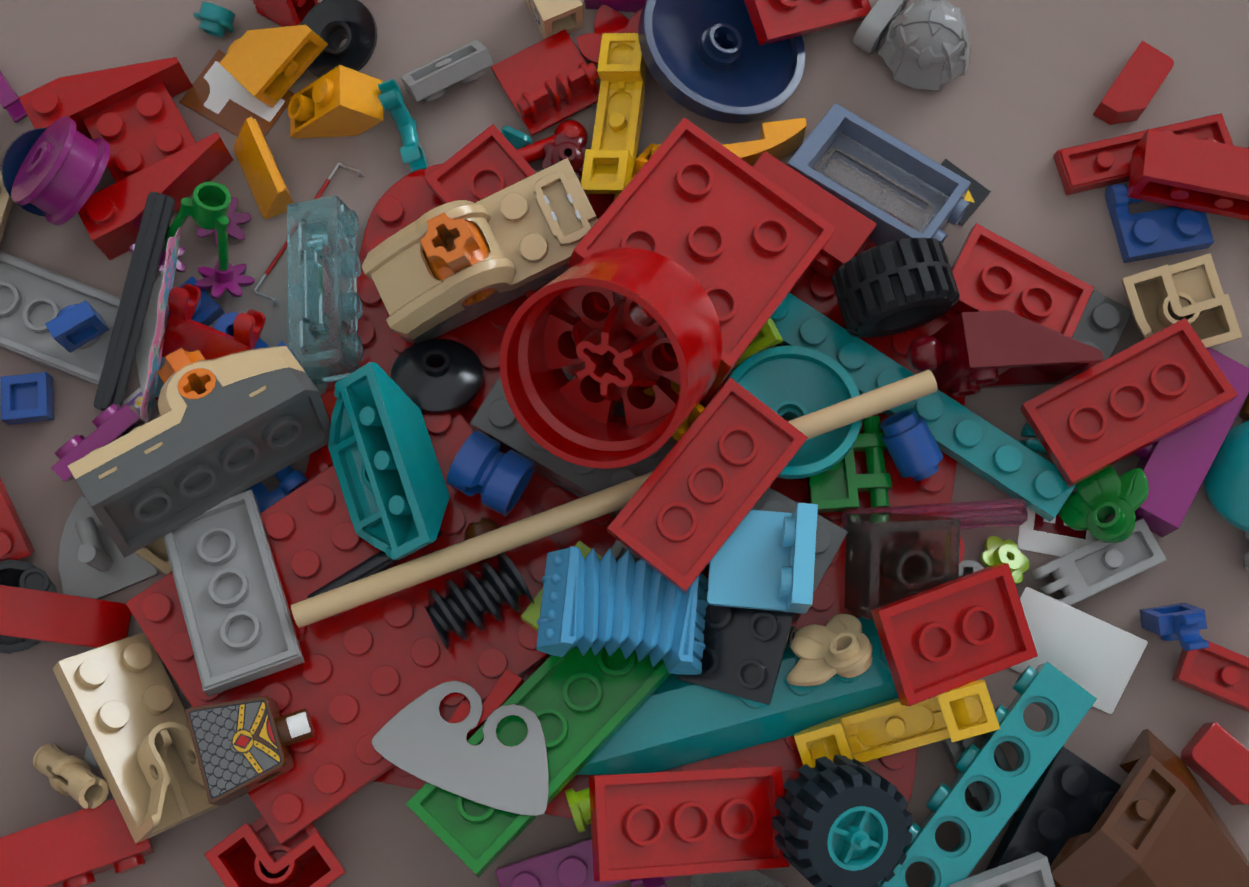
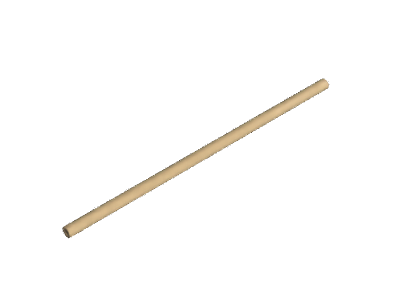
M926 370L788 422L806 435L808 439L935 393L938 390L933 373L930 370ZM652 472L291 605L294 620L299 628L622 509Z

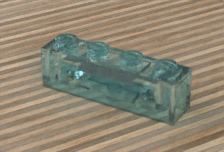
M337 195L287 204L288 349L314 385L343 379L358 370L359 361L363 359V345L358 336V319L362 316V304L357 294L356 277L361 275V263L356 253L355 237L360 234V224L356 212L351 210ZM302 227H303V250H302ZM317 253L323 259V267L317 263ZM324 315L329 318V328L324 323ZM303 322H304V336H305V345H304V346H303Z

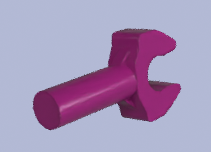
M0 71V104L4 110H7L13 121L18 123L28 115L18 98L19 96Z

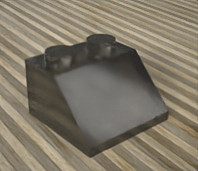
M891 512L847 514L846 531L848 533L846 535L844 608L868 620H874L871 613L873 609L959 578L960 519Z

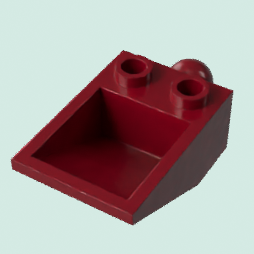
M1008 310L962 312L932 336L924 335L914 339L907 351L908 361L915 370L919 372L930 370L935 377L938 390H952V395L955 397L974 395L979 393L982 388L1061 384L1104 360L1101 350Z

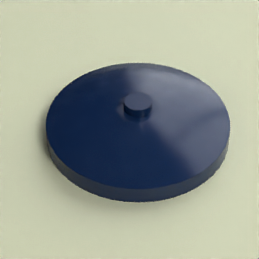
M647 0L641 11L638 26L639 44L650 73L671 98L686 109L702 117L724 123H749L761 120L779 110L790 98L801 81L805 66V47L802 35L760 46L744 0Z

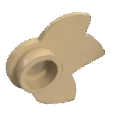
M836 614L826 626L814 624L797 630L795 638L789 647L800 660L789 672L786 680L791 685L814 686L826 682L836 673L844 678H852L864 673L872 663L873 648L869 638L862 633L861 622L849 614Z

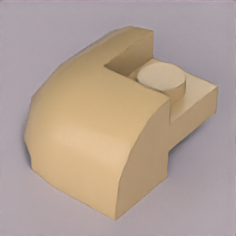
M1211 253L1170 266L1166 264L1121 279L1134 321L1145 339L1184 318L1187 319L1206 348L1242 338L1229 294L1224 295Z

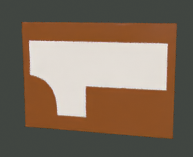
M218 50L192 84L193 87L186 92L179 103L236 136L239 135L245 120L253 117L259 124L264 136H266L289 105L290 97L295 93L288 90L273 108L269 107L255 98L219 64L226 54Z

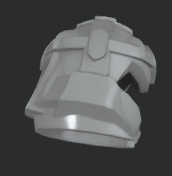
M915 0L900 16L897 15L895 20L883 31L878 48V54L893 72V80L915 89L939 91L942 84L966 74L971 53L970 36L961 9L955 7L947 0Z

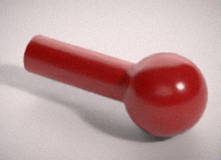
M566 120L556 127L554 135L517 149V151L530 164L545 157L544 145L549 142L554 143L555 137L558 134H563L569 138L582 137L584 140L583 147L587 144L588 134L580 122Z

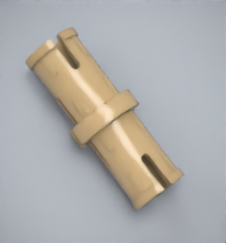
M50 743L45 744L36 751L33 757L34 768L49 778L51 787L60 795L71 796L85 809L88 808V805L91 809H94L106 800L109 793L107 782L93 774L89 764L79 756L68 755L57 744H54L53 747Z

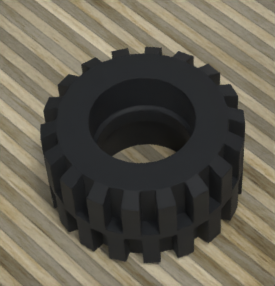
M906 238L873 247L847 261L836 270L831 279L847 332L855 337H884L917 328L946 313L960 298L943 243L934 238Z

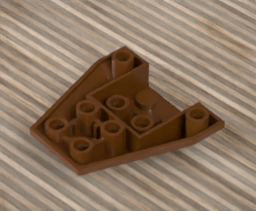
M1148 729L1140 733L1119 764L1129 775L1092 830L1088 833L1069 838L1050 866L1056 887H1249V861L1185 762Z

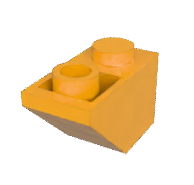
M338 65L290 97L288 105L290 136L299 139L358 136L384 121V109L378 98V95L382 94L378 84L383 83V81Z

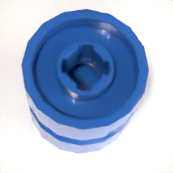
M476 430L467 438L457 453L448 472L446 482L469 497L477 493L481 494L483 505L505 517L513 510L524 493L536 464L514 450L506 453L501 452L500 442Z

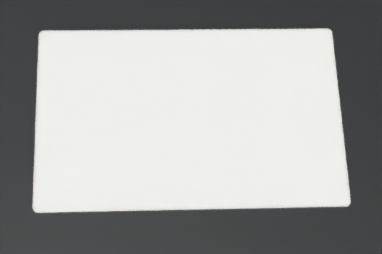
M1026 587L1020 601L1038 657L1009 668L1022 673L1029 665L1036 670L1038 665L1049 662L1097 698L1092 705L1093 707L1112 714L1148 642L1030 587Z

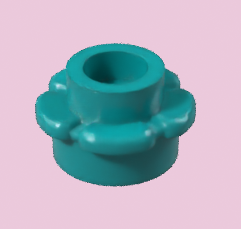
M202 2L199 13L194 12L193 14L196 20L201 21L199 29L205 33L224 38L226 31L230 33L235 31L234 26H232L235 14L226 8L213 3Z

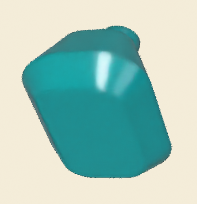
M508 125L501 128V133L515 149H520L533 143L532 137Z

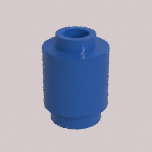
M913 408L900 411L880 424L884 432L881 439L902 478L912 477L914 481H920L930 477L939 470L937 464L943 459V454L924 417L917 416Z

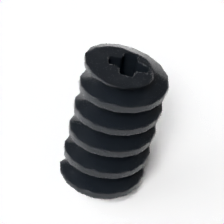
M504 552L497 555V570L486 561L480 563V579L468 570L463 571V588H460L451 579L446 580V597L444 598L433 588L427 590L429 605L425 609L447 650L452 648L451 632H455L462 640L466 641L469 639L468 623H473L483 632L487 630L485 614L489 613L498 622L504 621V604H507L516 613L521 612V595H525L534 603L513 560Z

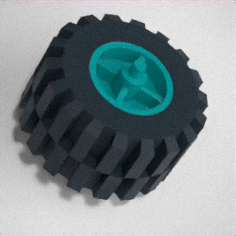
M835 755L833 762L824 756L815 759L814 768L807 764L799 768L800 776L795 781L791 778L787 780L783 787L788 791L785 797H777L774 806L780 811V815L772 817V828L779 833L774 839L777 847L783 852L782 856L815 887H879L878 882L885 879L889 882L896 875L892 871L897 863L903 865L907 857L903 853L904 846L911 845L913 834L906 830L907 827L913 824L912 814L905 809L908 802L904 795L897 791V787L856 759L851 761L846 756Z

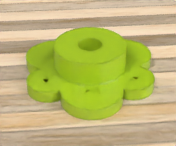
M997 536L987 538L984 542L985 551L980 555L982 564L990 567L998 563H1008L1015 585L1021 583L1023 580L1022 574L1028 571L1030 566L1028 558L1019 551L1017 544L1011 539L1003 541Z

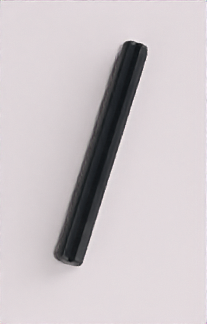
M150 192L147 196L93 403L94 407L101 411L106 410L112 404H119L121 408L123 405L175 206V199L162 193Z

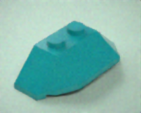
M369 362L335 383L334 396L337 397L331 416L328 449L355 533L375 548L385 552V555L392 560H400L436 541L450 495L420 408L377 363Z

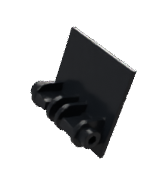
M708 604L705 617L703 618L705 620V628L702 633L704 634V644L706 647L700 660L702 662V672L698 675H678L677 679L770 705L786 645L791 646L796 635V627L791 626L795 613Z

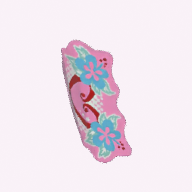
M181 227L178 228L175 237L168 239L165 268L154 283L135 355L140 387L143 394L140 417L144 420L145 424L152 419L158 382L157 371L160 370L169 314L168 297L170 290L173 288L182 233Z

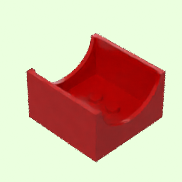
M684 117L574 248L567 270L592 254L621 247L645 249L661 254L687 270L700 283L709 296L717 313L722 334V355L719 370L710 390L701 400V402L707 405L795 285L804 277L837 228ZM595 292V299L598 305L605 310H610L606 297L601 293ZM623 328L624 334L629 335L632 340L637 339L632 332ZM664 343L666 353L671 358L677 359L672 345Z

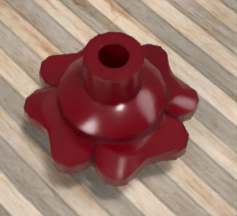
M558 134L555 137L554 143L549 142L544 145L545 158L541 165L542 169L544 170L568 158L578 180H580L583 172L585 151L590 148L583 147L584 140L582 137L569 138L563 134Z

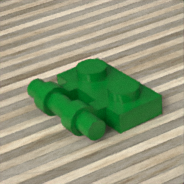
M870 416L862 419L863 433L858 434L853 447L839 463L827 471L807 477L809 504H818L817 513L857 511L859 508L858 492L870 493L872 510L890 508L888 491L892 490L891 474L886 473L883 451L887 449L881 439L884 433H881L879 416ZM860 451L865 453L867 474L856 475L854 452Z

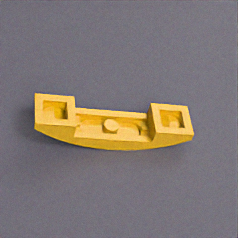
M638 33L602 34L597 68L601 83L591 149H586L581 179V186L585 194H620L629 184L632 177L640 139L646 80V63L640 49Z
M977 680L912 706L901 705L899 698L871 705L795 733L794 738L803 765L807 764L814 768L815 759L824 756L832 762L835 755L846 756L851 761L856 759L863 763L951 738L952 742L999 730L1000 726L985 680Z

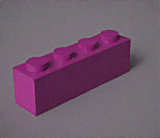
M1210 347L1207 350L1238 396L1232 402L1135 453V455L1140 457L1135 469L1141 468L1144 471L1149 484L1147 499L1135 511V522L1144 518L1149 529L1162 538L1179 529L1249 393V368Z

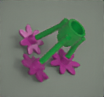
M203 182L194 189L193 198H182L180 210L168 229L157 271L160 275L165 268L168 239L175 237L178 228H182L188 216H192L200 227L197 230V237L204 238L214 233L215 242L218 246V260L215 269L204 266L198 267L199 274L204 278L195 283V286L199 289H211L213 299L222 297L226 289L232 296L241 297L243 294L241 287L250 286L255 283L253 277L243 275L247 269L246 264L232 266L229 263L227 233L239 241L245 240V234L238 225L249 222L251 215L243 212L235 213L238 199L236 197L231 198L227 186L215 182ZM135 244L131 245L129 248L132 253ZM179 246L178 257L185 254L186 249L182 246ZM177 259L175 271L185 272L186 266Z

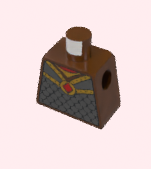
M257 697L198 706L185 710L209 804L222 806L288 772L294 768L289 745L315 737L313 724L306 708L280 717L276 701L270 697Z

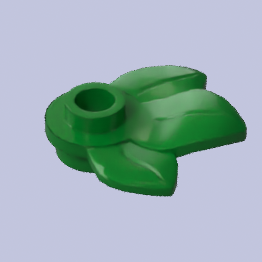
M1109 466L1077 483V492L1069 495L1058 514L1063 522L1073 530H1089L1097 540L1105 543L1122 542L1133 533L1136 520L1135 511L1147 499L1149 492L1147 477L1141 468L1127 471L1119 477L1117 472ZM1115 514L1112 521L1104 523L1110 515Z

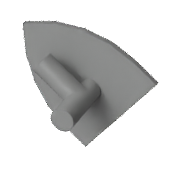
M80 495L66 520L59 543L58 570L63 593L101 599L159 575L156 568L135 553L125 558L123 557L91 508L86 497Z

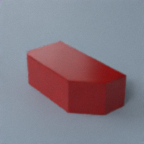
M1141 41L1093 115L1109 125L1137 121L1173 68V59L1146 42Z
M1216 721L1203 724L1182 749L1181 759L1231 805H1249V750Z

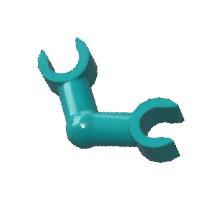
M393 78L378 84L382 93L378 95V98L383 108L390 112L400 133L403 146L400 148L403 163L409 162L411 173L419 169L428 168L425 153L419 143L416 130L417 123L411 117L404 104V99L396 80Z

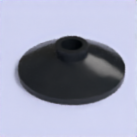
M323 0L306 14L300 24L307 25L328 43L307 68L319 78L338 65L360 71L367 64L376 47L377 26L370 10L358 0ZM344 39H347L346 43L341 48H339L340 43Z
M431 339L405 349L393 364L391 379L420 408L422 413L444 414L466 406L477 396L483 383V369L477 355L467 346L448 339Z

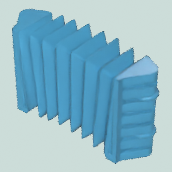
M573 546L547 553L545 576L542 577L544 585L540 618L537 620L539 628L536 649L538 651L563 657L577 646L582 656H584L591 647L594 656H596L605 647L608 655L611 656L618 648H621L625 659L634 650L639 662L649 655L652 667L663 659L665 667L670 674H701L702 662L700 660L706 647L704 644V634L702 633L705 628V620L703 618L708 607L706 601L707 592L705 591L708 585V578L701 573L686 593H683L641 558L635 562L629 549L617 562L611 548L600 561L594 548H592L585 559L579 547Z

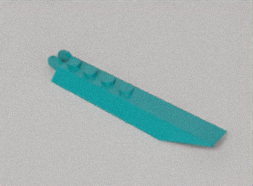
M872 614L857 618L862 624V633L869 638L873 648L872 663L861 675L844 678L836 673L820 685H791L787 682L786 677L800 658L792 652L789 645H786L770 705L682 681L677 679L678 674H671L576 775L661 772L793 736L795 733L835 717L899 698Z

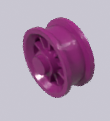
M67 116L57 119L42 133L21 164L12 186V200L19 205L31 203L45 212L46 220L54 226L66 223L82 208L98 185L109 160V143L102 138L91 140L76 130V122Z

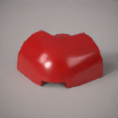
M263 816L251 825L246 822L204 854L226 887H328L347 872L327 840L320 834L314 824L308 826L286 844H280Z

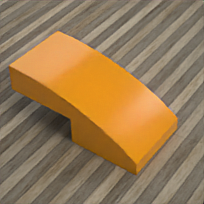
M806 118L762 123L759 140L723 144V146L752 167L764 151L778 160H782L802 145L807 127Z

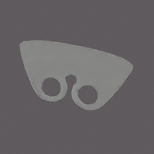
M458 681L445 682L428 690L399 711L372 739L371 743L374 749L386 760L419 779L482 805L519 815L538 816L544 814L547 809L549 772L545 737L541 723L535 713L524 706L511 704L494 710L487 718L483 727V741L479 745H471L466 737L467 733L475 728L480 720L483 707L481 697L474 688L466 683ZM450 693H462L470 701V713L466 719L459 723H448L440 715V702ZM515 715L521 717L526 722L528 728L527 737L517 746H505L498 740L496 728L501 719L506 716Z

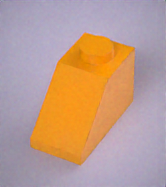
M307 25L247 30L241 38L236 39L229 46L226 56L219 64L255 98L273 108L328 43Z

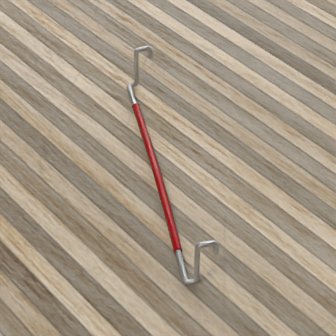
M337 163L301 220L254 288V292L257 295L272 300L274 305L279 306V303L274 298L261 294L256 290L265 277L269 275L309 216L339 165L342 168L358 172V176L364 177L360 170Z

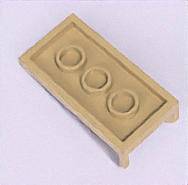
M144 632L60 660L53 667V672L135 844L220 807L209 804L185 709L156 650Z

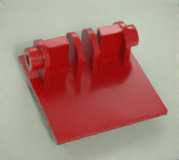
M566 29L491 66V70L531 136L598 103L600 84L597 80L600 77L597 73V67L593 62L587 65Z

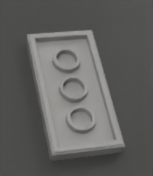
M0 251V348L98 387L121 298ZM86 300L103 317L110 330L69 353L53 339L45 324L56 318L59 311L73 304H80Z
M252 489L228 498L204 512V514L163 536L203 691L208 697L304 663L268 537Z

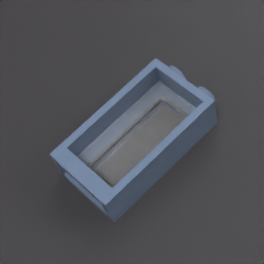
M834 103L787 163V166L875 222L877 226L870 241L877 245L906 238H934L943 243L947 237L943 230L948 223L956 226L970 204L964 200L971 184L970 181Z

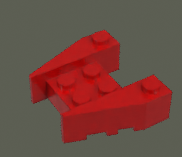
M177 57L59 77L18 97L34 129L48 128L57 119L67 116L76 122V130L89 139L102 138L109 143L110 156L107 167L116 183L92 194L78 211L92 241L109 260L130 251V246L135 244L147 196L150 192L162 193L174 198L175 206L173 212H179L182 198L189 197L194 192V189L207 179L211 182L233 161L218 132L196 142L173 97L189 90L193 85Z

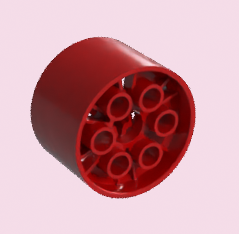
M621 247L603 250L584 258L526 299L514 313L505 330L500 349L499 366L503 391L511 411L523 429L539 445L553 455L570 463L589 468L610 469L628 466L658 451L708 393L717 376L721 362L722 334L717 313L709 296L700 283L682 266L661 254L645 249ZM595 292L601 293L606 297L610 310H605L598 305L595 299ZM561 298L579 316L573 317L555 308L556 303ZM623 328L632 332L637 339L632 340L629 335L624 334ZM571 331H573L574 340L572 339ZM664 343L672 345L677 359L671 358L666 353ZM610 352L615 355L613 360L608 359ZM576 364V367L572 369L575 377L568 380L561 368ZM671 381L680 385L679 395L671 388ZM640 386L652 387L655 397L645 394ZM620 398H623L625 418L613 415L615 404Z

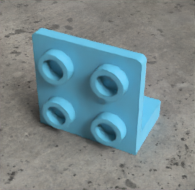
M797 503L793 513L751 510L710 561L707 603L713 606L806 613L813 602L818 504Z

